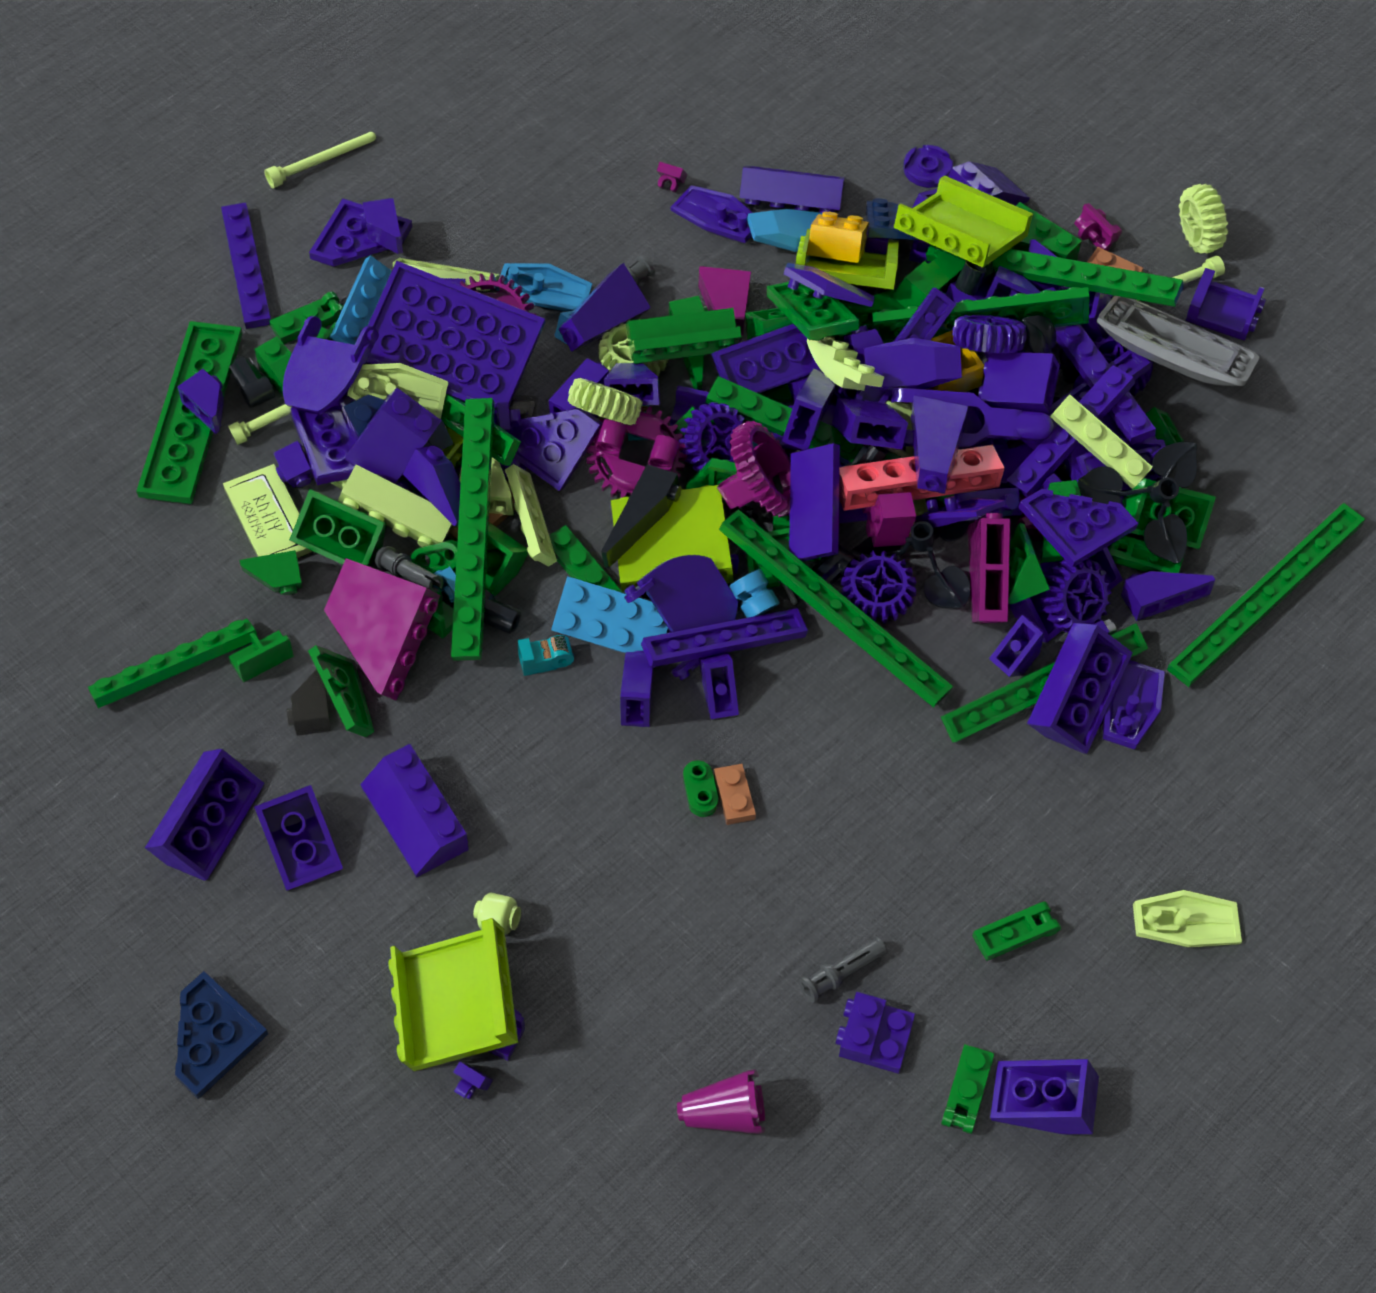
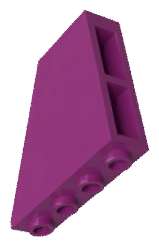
M986 513L968 525L972 623L1008 622L1010 519H1002L1003 514Z
M346 558L324 611L377 693L396 701L399 693L404 688V681L409 669L415 662L419 645L426 636L427 626L432 614L438 607L440 595L426 587Z

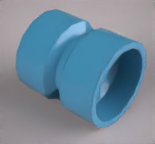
M762 569L749 573L729 586L736 600H742L741 609L746 618L762 615L780 604L774 591L767 589L766 586L769 582Z

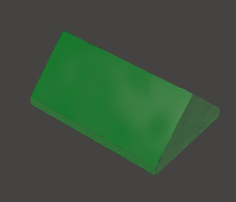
M1144 478L1132 490L1146 488L1157 481ZM1179 487L1178 495L1169 500L1170 506L1166 508L1163 516L1166 517L1170 514L1179 516L1186 527L1187 546L1200 549L1216 496ZM1149 493L1125 496L1122 499L1123 507L1138 522L1136 530L1131 533L1143 536L1146 525L1152 520H1158V513L1162 504L1154 502Z
M309 489L289 541L340 564H344L347 558L370 567L376 558V554L383 547L386 522Z
M1022 523L1018 524L1009 543V604H1015L1049 590L1036 551L1026 527Z

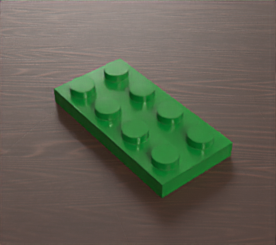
M789 282L767 286V297L809 341H819L824 339V337L846 335L851 331L859 330V319L837 298L824 296L823 299L813 296L814 290L801 283L798 290L789 288Z

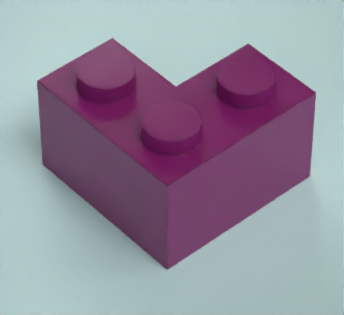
M911 492L878 494L875 506L862 508V512L867 513L866 532L868 537H872L873 547L905 545L906 538L909 537L911 527L916 518Z

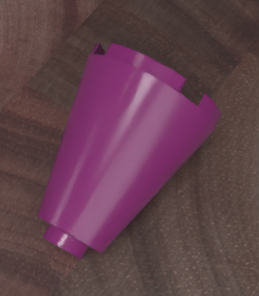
M747 1070L682 1095V1102H677L679 1121H684L686 1127L753 1134L764 1133L765 1127L759 1126V1122L765 1121L761 1085L755 1086L753 1079L759 1077L757 1070Z

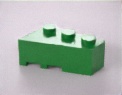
M1021 202L1016 205L1033 213L1028 236L1010 249L1029 252L1030 240L1035 239L1055 256L1077 261L1082 240Z
M938 249L933 254L935 259L930 263L924 261L907 275L892 297L907 308L910 306L919 307L932 288H937L946 294L950 283L957 281L967 260L945 250L941 251Z

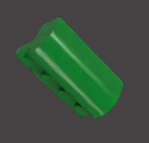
M734 308L633 320L626 323L630 354L634 364L712 354L713 352L738 344V339L741 338L740 326L736 327Z

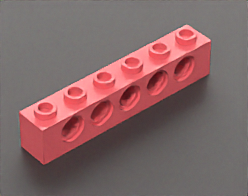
M993 445L958 450L945 494L917 488L914 456L839 467V501L843 510L846 511L875 506L878 494L911 492L912 499L918 500L998 488L1002 480L1004 466Z

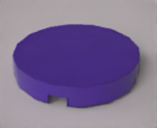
M923 145V148L918 149L915 147L905 156L903 164L904 174L910 182L917 186L926 188L938 187L939 179L944 175L949 176L953 167V160L951 161L947 151L938 146Z

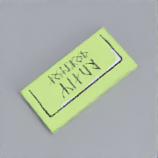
M274 464L223 483L229 500L257 557L296 550L298 558L313 552L289 541L299 517V512L280 479Z

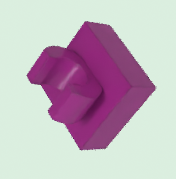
M659 162L657 172L661 177L658 180V187L663 189L666 181H672L670 190L675 193L678 189V182L685 183L687 173L683 168Z

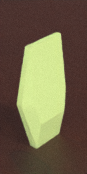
M402 363L363 364L358 376L349 388L347 396L357 400L369 394L386 400L394 389L399 388L441 419L448 381Z
M1181 890L1137 900L1133 903L1135 930L1138 937L1185 947L1237 945L1242 943L1237 902Z

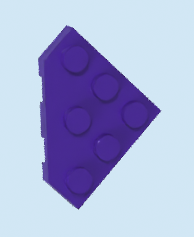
M342 198L311 248L309 255L311 260L334 267L388 249L370 240L367 228L362 229L359 214L364 213L363 205ZM397 216L403 244L413 227L412 220Z
M577 408L510 421L511 429L505 431L521 441L514 459L520 461L529 470L558 491H561L565 488L602 427L603 422L589 412Z
M1041 489L1023 499L1018 507L1072 568L1136 530L1138 522L1121 503L1111 501L1108 504L1093 502L1090 497L1074 494L1066 497L1053 494L1052 490Z

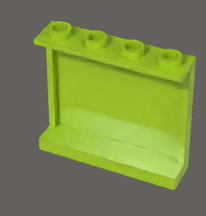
M944 175L939 179L937 193L914 208L901 203L898 205L894 228L978 266L985 267L1028 236L1033 213Z
M807 229L806 236H801L796 264L815 267L848 284L894 290L899 240H888L886 255L864 252L860 261L855 263L807 255L810 229Z
M718 485L682 489L678 501L673 502L669 511L618 559L620 584L623 593H625V589L632 585L636 588L638 586L637 582L661 563L684 555H700L711 558L726 583L734 582L728 537L719 530L722 522L725 521L722 496L717 489ZM629 497L611 500L614 526Z
M493 918L481 921L482 930L406 952H401L395 946L390 947L391 959H389L388 964L394 980L391 995L396 1004L397 1015L394 1016V1025L399 1033L400 1043L397 1045V1055L399 1060L413 1071L518 1043L505 931Z

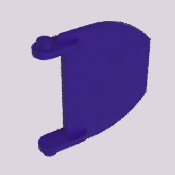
M316 316L308 317L304 321L298 336V342L285 370L283 380L285 404L292 408L320 414L336 404L351 387L362 365L366 363L379 337L375 327L365 326L354 345L317 338L322 326L321 320Z
M684 555L669 559L637 582L638 586L636 588L632 585L624 590L626 593L624 598L627 603L636 600L646 592L671 632L733 621L737 614L738 601L712 559L705 556ZM699 658L681 662L671 673L674 677H679L680 680L685 679L690 675L688 672L690 668L693 670L700 665Z

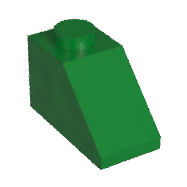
M296 550L239 560L243 572L275 593L280 592L281 595H291L297 593V589L303 588Z

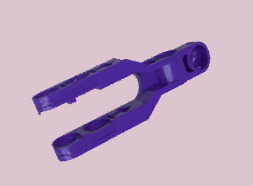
M908 388L892 389L891 403H913L915 395L968 406V410H977L984 415L985 423L982 429L976 434L964 433L959 450L974 448L988 438L1043 441L1052 434L1054 427L1053 420L1046 413L991 408L974 393ZM906 430L903 446L913 447L912 430Z

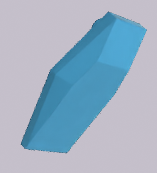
M792 209L749 213L747 221L754 241L796 252L798 251L801 236H806L807 229L811 228V224L817 215L822 213Z
M504 263L501 275L505 276V284L513 279L515 281L513 289L519 285L523 287L520 296L526 293L529 294L530 298L526 301L527 303L560 311L576 310L589 296L592 288V283L551 264Z

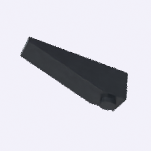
M646 465L601 550L604 567L610 568L669 511L674 501H678L682 488L679 486L677 473Z

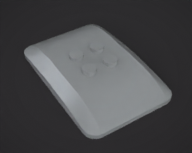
M1114 296L1097 318L1099 325L1125 348L1205 383L1222 386H1244L1259 360V355L1250 349L1135 299Z

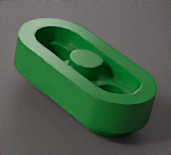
M448 540L420 547L412 553L411 560L431 573L451 567V569L456 568L457 542ZM450 550L454 552V558L450 556ZM426 555L430 558V564L425 559Z
M692 761L683 770V782L689 809L696 816L708 817L714 814L718 807V795L712 769L704 761ZM700 771L703 774L697 776L694 775L693 772ZM705 796L708 800L701 801L699 797Z

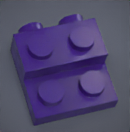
M856 992L854 1000L848 998L843 1016L849 1018L847 1026H840L835 1044L841 1046L839 1057L899 1074L915 1013L887 1006L884 999Z

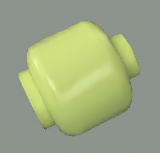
M488 893L482 901H477L473 915L477 919L481 930V921L493 918L504 928L505 935H507L511 930L517 928L520 922L521 908L517 906L516 900L512 897Z

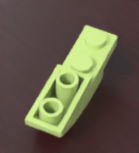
M833 336L824 337V339L819 341H809L807 339L808 347L815 362L822 372L835 384L842 388L864 391L866 385L882 387L884 376L875 373L874 367L860 364L861 361L856 359L858 352L849 349L848 343L834 340L835 337Z

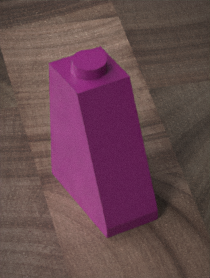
M700 266L698 287L708 311L734 308L736 327L740 326L741 336H743L746 321L745 313L747 312L751 271Z

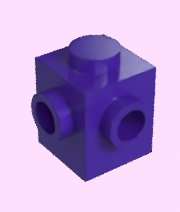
M298 440L273 453L279 464L276 471L283 483L287 481L293 488L296 486L303 487L308 485L312 478H314L304 448Z

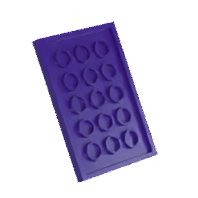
M396 261L368 326L376 328L379 337L365 364L402 363L448 381L446 394L464 403L465 399L493 398L495 403L508 402L509 407L546 321L542 317Z

